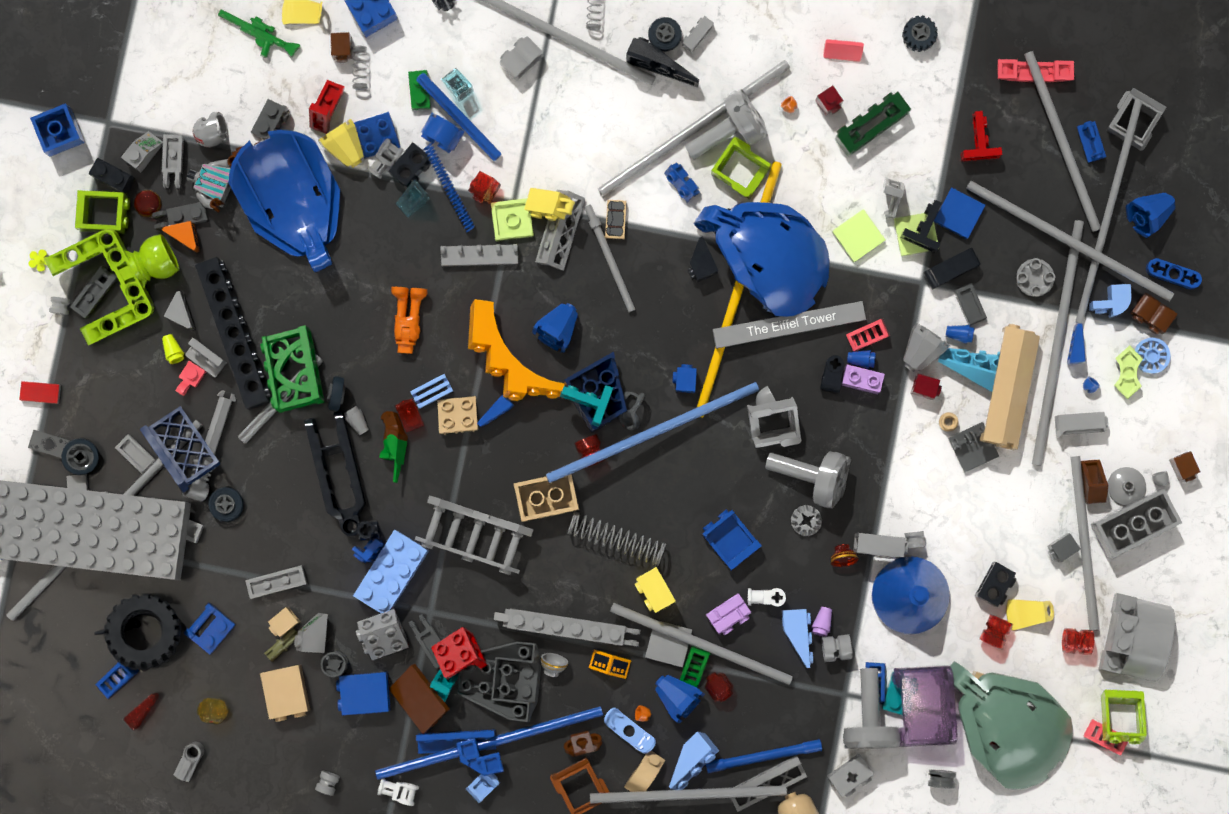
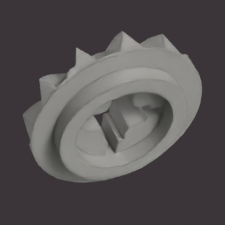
M800 506L791 516L793 529L802 536L813 535L821 528L822 518L820 512L813 506ZM803 515L806 517L814 516L810 520L811 528L807 524L799 525L803 521Z

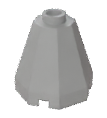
M916 322L911 330L903 361L906 362L904 366L913 372L915 370L921 371L946 352L950 345L945 340L942 341L941 337Z

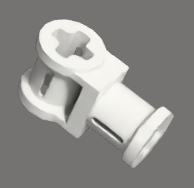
M748 588V606H751V604L781 606L786 600L784 591L779 588L772 590H752ZM775 592H779V595L783 596L782 599H779V602H775V599L771 598L775 595Z
M383 778L381 779L377 795H388L392 797V800L401 804L414 806L413 800L419 786L399 781L392 783Z

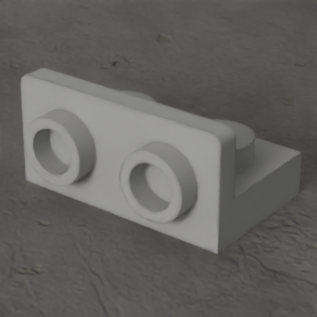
M192 337L188 343L191 347L185 353V356L213 377H217L227 362Z

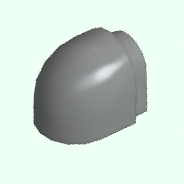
M768 386L758 392L756 405L776 402Z

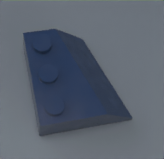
M614 352L563 381L565 387H568V385L574 386L579 389L578 392L584 394L586 392L597 395L598 399L601 398L605 385L613 387L599 427L591 424L596 412L595 409L573 402L591 433L627 411Z

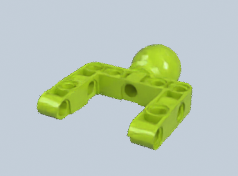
M106 229L44 259L52 276H55L103 253L111 270L115 272L121 283L119 286L129 305L81 327L80 330L88 345L153 314L155 306L145 287L147 280L150 281L151 277L157 279L169 278L180 270L177 259L162 234L149 237L143 242L139 252L134 251L132 253L126 250L119 234L115 230ZM107 233L113 238L111 244H107L104 241V236ZM72 250L78 254L76 261L71 260L69 257V253ZM115 251L121 253L122 258L119 262L113 259ZM132 286L139 288L138 296L131 294L130 288ZM141 303H145L148 306L147 313H142L139 310ZM106 320L113 322L112 330L106 329L104 325Z

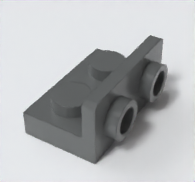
M267 99L251 133L264 140L271 138L268 131L280 130L282 123L287 122L290 115L287 106H282Z

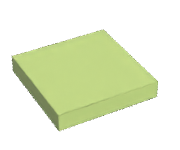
M527 198L491 203L496 241L534 237L531 213L524 210Z
M864 209L832 231L853 262H856L885 241V238Z
M926 214L894 218L900 256L929 252L900 238L905 228L919 233L916 229L920 221L925 220ZM933 222L927 238L938 242Z

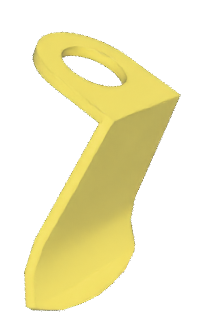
M284 0L282 23L284 25L319 24L322 1L317 3L310 0Z
M1008 599L1006 605L1007 621L1012 631L1049 622L1054 618V607L1050 601ZM1048 606L1050 607L1051 611L1050 616L1047 613Z

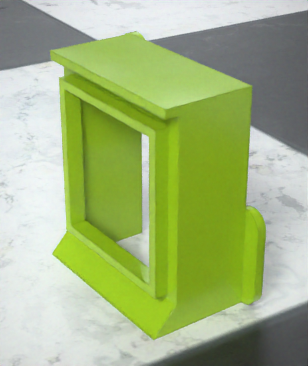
M734 137L711 170V175H714L731 186L732 189L750 199L770 170L771 164L750 151L751 147L749 144L738 137ZM735 151L760 167L746 188L721 173Z

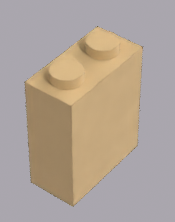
M301 665L260 673L269 719L275 718V722L287 720L286 716L294 714V718L306 715L305 712L310 710Z

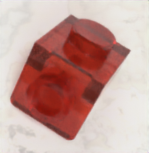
M413 398L403 400L395 405L406 433L424 426Z

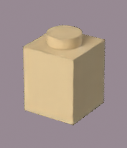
M285 607L268 621L270 624L268 628L275 636L283 637L301 621L289 607Z

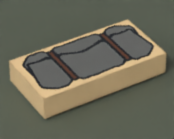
M607 200L606 239H624L626 201Z

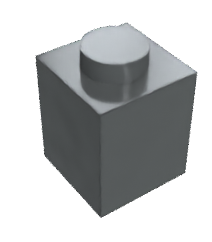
M1066 533L1047 546L1049 548L1048 554L1053 561L1057 560V562H1063L1081 550L1070 533Z

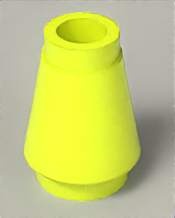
M173 335L164 336L162 341L166 360L170 364H176L184 360V352Z

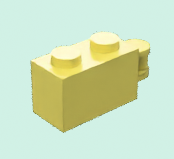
M530 188L524 210L530 212V216L541 219L544 216L551 221H556V219L564 220L566 215H572L575 201L570 200V197L560 192Z

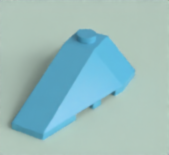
M948 348L939 357L938 362L992 392L1000 352H997V355L986 354V351L970 353L966 349Z

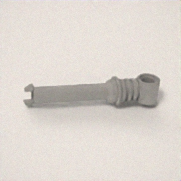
M224 390L217 394L220 397L205 439L206 444L214 455L232 401H236L234 394H231L230 399L224 398ZM197 456L196 459H193V463L196 465L198 463L199 456ZM203 457L201 465L207 466L213 462V459L211 457ZM208 472L188 486L190 489L184 492L183 496L203 502L209 492V485L206 481L209 482L210 479L208 477H211V474Z

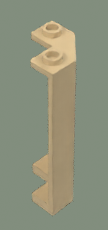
M1009 324L1002 329L1004 335L984 433H981L980 441L995 444L996 447L1017 450L1040 336L1036 335L1033 331L1022 330L1018 325Z

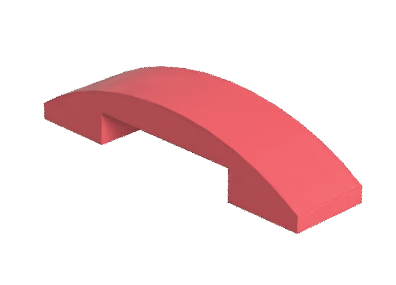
M998 59V79L1034 82L1027 62ZM1074 61L1037 62L1045 82L1074 80Z

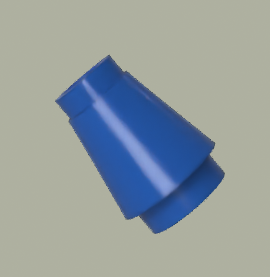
M947 325L946 337L966 344L967 342L972 343L975 328L970 327V325Z
M871 350L848 352L847 363L866 369L874 368L876 352H871Z

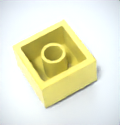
M657 567L636 578L637 583L634 585L640 594H645L647 599L644 602L649 611L654 610L656 613L675 602Z

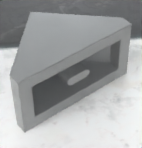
M178 291L175 293L164 317L191 331L195 330L184 293Z

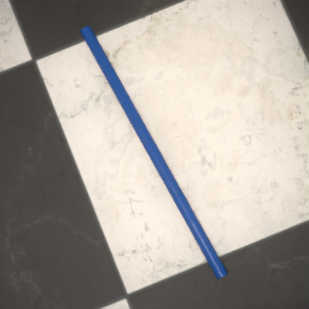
M601 706L477 741L478 750L481 751L603 716ZM457 747L375 770L376 777L379 780L459 757Z

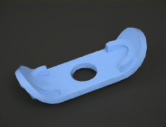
M616 707L610 709L605 715L604 723L635 749L645 754L654 748L656 744L655 738ZM627 725L632 726L635 730L634 735L631 737H627L623 732Z

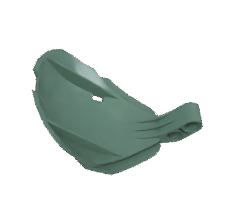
M956 661L941 675L948 683L964 694L959 701L958 710L971 755L1003 787L1007 789H1025L1037 785L1049 778L1047 774L1059 761L1063 763L1072 740V720L1057 700L1038 682L998 673H986L977 679ZM1028 702L1035 707L1034 711L1027 706ZM992 741L999 746L996 751L989 744Z

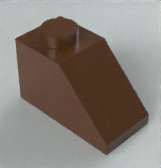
M1081 461L1084 495L1087 504L1106 503L1108 482L1101 461Z

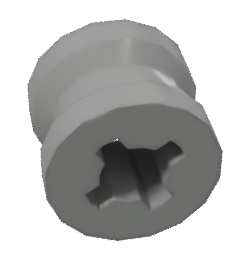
M51 297L52 307L49 308V312L69 315L67 308L71 300Z
M924 531L904 533L905 538H907L908 548L925 547V542L922 538Z

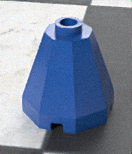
M1167 193L1138 197L1126 205L1127 219L1129 222L1133 220L1136 224L1133 227L1134 230L1147 238L1158 231L1175 210V199Z
M569 303L560 304L537 321L532 333L534 335L538 333V339L551 349L558 351L561 348V352L564 353L569 346L578 313L576 308Z
M670 675L666 677L661 676L655 683L657 685L655 689L671 718L677 723L682 722L679 719L682 716L684 718L688 717L701 700L698 697L705 695L697 687Z

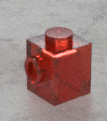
M479 171L475 179L471 181L468 191L473 195L472 198L481 204L483 201L490 204L501 184L495 178Z

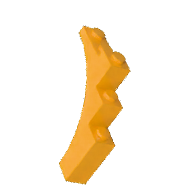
M477 299L473 301L470 306L468 349H473L479 353L487 351L486 373L496 377L504 375L503 397L509 398L512 401L523 399L526 393L530 396L546 395L548 398L560 397L565 386L564 383L551 381L535 374L523 366L506 347L497 329L494 317V302Z

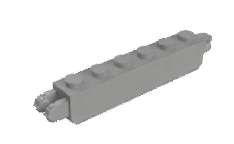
M512 608L505 609V613H494V620L504 621L503 626L510 629L621 646L623 644L639 645V642L636 640H624V634L628 632L638 635L641 630L625 628L626 626Z

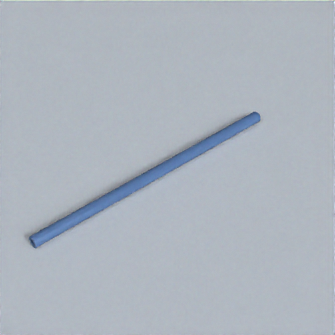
M754 382L546 474V478L549 483L554 482L759 391V387Z

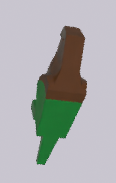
M386 411L381 415V420L385 424V432L383 436L384 449L380 452L379 458L394 461L393 482L398 483L401 465L404 464L408 435L402 427L398 413Z

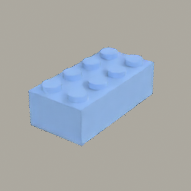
M394 530L353 596L379 613L393 610L429 550L401 532Z

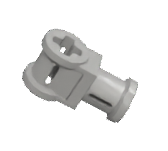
M387 138L375 155L377 159L367 169L381 179L387 166L391 168L402 155L403 149L393 145L390 139Z

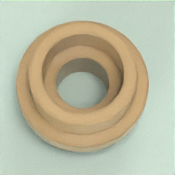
M951 412L944 413L939 418V426L944 431H953L958 426V418ZM946 419H950L952 421V424L950 426L945 424Z

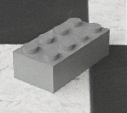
M1165 488L1091 523V526L1107 557L1115 558L1182 524V521Z

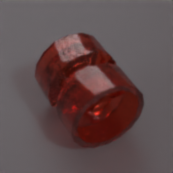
M597 434L574 443L577 452L583 454L581 459L602 450L598 448L601 442ZM607 458L604 459V460H601V461H599V462H597V463H594V464H592V465H590V466H588V467H591V466H593V465H596V464H598V463H601V462L607 460Z
M990 614L986 622L988 628L983 629L979 639L1003 650L1007 641L1005 635L1010 634L1013 624Z
M1064 628L1062 635L1063 653L1075 654L1078 651L1079 654L1092 655L1094 649L1093 630L1081 629L1078 632L1076 629Z

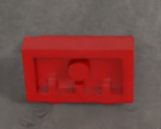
M464 627L432 646V651L446 679H449L469 665H476L480 669L487 666L473 633Z

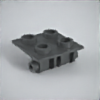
M983 422L948 438L964 473L999 457L994 444L980 441L981 433H984L985 430Z

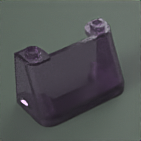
M948 665L894 668L892 681L898 688H901L904 727L899 729L900 747L956 744L957 721L951 667Z

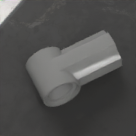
M192 742L184 749L183 756L174 773V776L186 782L190 781L205 751L204 746L200 742ZM191 747H195L198 750V756L191 755Z

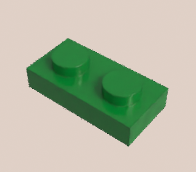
M427 70L408 72L412 111L431 109L430 95L416 81L417 77L422 73L428 76Z

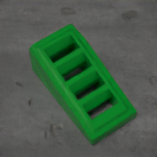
M691 646L680 680L698 688L710 653ZM694 653L702 655L704 658L696 656ZM691 659L694 660V661H697V662L702 663L701 666H700V665H697V664H695V663H692V662H691ZM688 667L698 670L699 672L696 673L688 670ZM685 675L695 677L696 681L686 678Z

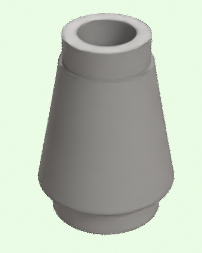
M357 406L343 413L346 417L344 419L359 435L369 430L363 413Z

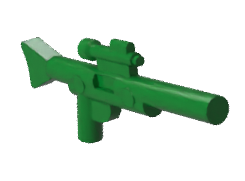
M222 9L218 13L219 17L239 26L241 31L255 37L256 44L262 48L260 54L262 57H268L270 47L274 44L283 48L290 57H293L294 53L301 47L298 43L286 42L266 32V29H268L269 32L273 33L275 27L263 23V19L257 16L250 18L252 24Z

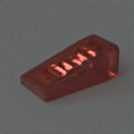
M152 693L124 717L123 720L133 731L139 728L159 697L158 693Z

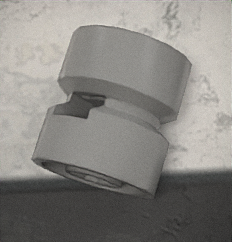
M849 634L838 635L837 639L833 636L822 637V651L825 662L836 661L837 658L841 660L852 659V645Z

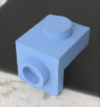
M480 774L466 790L480 803L500 783L495 774L488 776Z

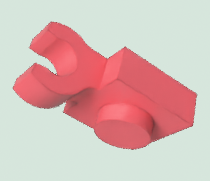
M188 361L179 375V378L183 381L175 391L185 396L191 385L195 388L198 386L206 371Z

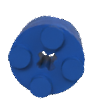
M432 112L421 130V137L432 144L435 141L438 142L437 146L450 154L451 150L454 151L465 131Z

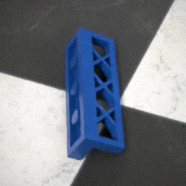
M496 730L420 733L416 735L418 754L438 753L456 748L457 742L476 738L477 742L495 737ZM496 746L484 750H494Z

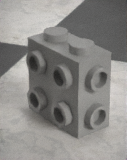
M394 609L357 622L359 628L356 631L359 642L363 641V650L365 654L369 653L372 660L409 648L405 631Z

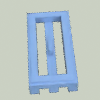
M445 374L410 392L420 409L453 392V389ZM444 380V383L419 396L416 395V393ZM447 386V390L420 403V399Z

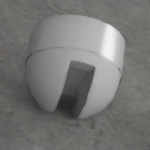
M1161 471L1152 475L1154 483L1158 486H1165L1169 481L1167 471Z

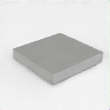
M662 622L686 633H692V629ZM652 629L645 657L683 667L689 644Z

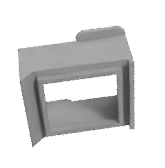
M1133 88L1131 91H1126L1117 105L1119 110L1107 131L1124 140L1127 130L1117 125V122L1132 99L1142 100V105L1157 113L1142 138L1136 135L1133 136L1131 145L1142 151L1152 137L1151 131L1167 107Z
M793 397L756 406L747 405L751 438L755 448L779 443L783 447L801 443L797 405ZM788 411L790 427L760 433L758 418Z

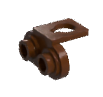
M589 731L571 735V739L564 744V750L570 756L576 757L599 750L603 741L599 734H590Z

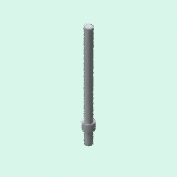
M588 205L584 208L590 220L588 222L590 228L596 234L628 312H632L636 309L600 227L602 225L600 219L596 217L592 205Z

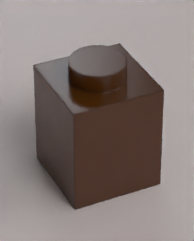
M330 33L331 56L333 60L340 63L348 62V59H352V37L350 33Z
M1191 451L1169 459L1178 481L1185 480V482L1196 479V474L1201 472Z

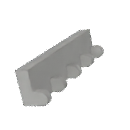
M517 244L440 247L442 267L518 265Z

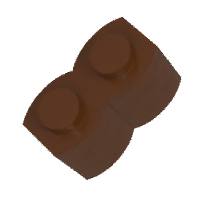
M1147 293L1140 297L1130 312L1133 315V320L1140 324L1144 322L1149 326L1148 329L1156 335L1159 333L1164 334L1177 316L1176 312Z

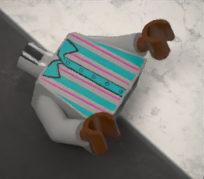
M231 155L228 159L203 164L200 172L190 169L187 174V180L195 183L193 189L201 204L206 208L214 209L217 213L220 212L219 206L223 208L231 189L228 183L229 172L232 162L236 157L235 155Z

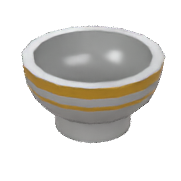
M554 653L541 655V665L544 668V674L550 677H558L559 673L566 669L568 660Z

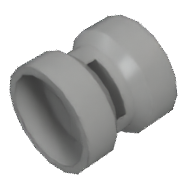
M322 770L320 774L321 780L317 783L315 790L333 796L335 784L339 782L340 776Z

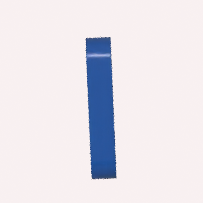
M1153 259L1146 265V271L1150 276L1188 289H1194L1202 282V277L1197 271L1161 259ZM1157 263L1158 268L1164 269L1165 266H1167L1165 272L1161 270L1153 272L1154 268H1152L1151 265ZM1170 269H1176L1179 272L1177 279H1172L1169 276ZM1183 275L1187 278L1193 275L1196 282L1191 285L1188 279H1183L1182 282L1180 280L1183 278Z

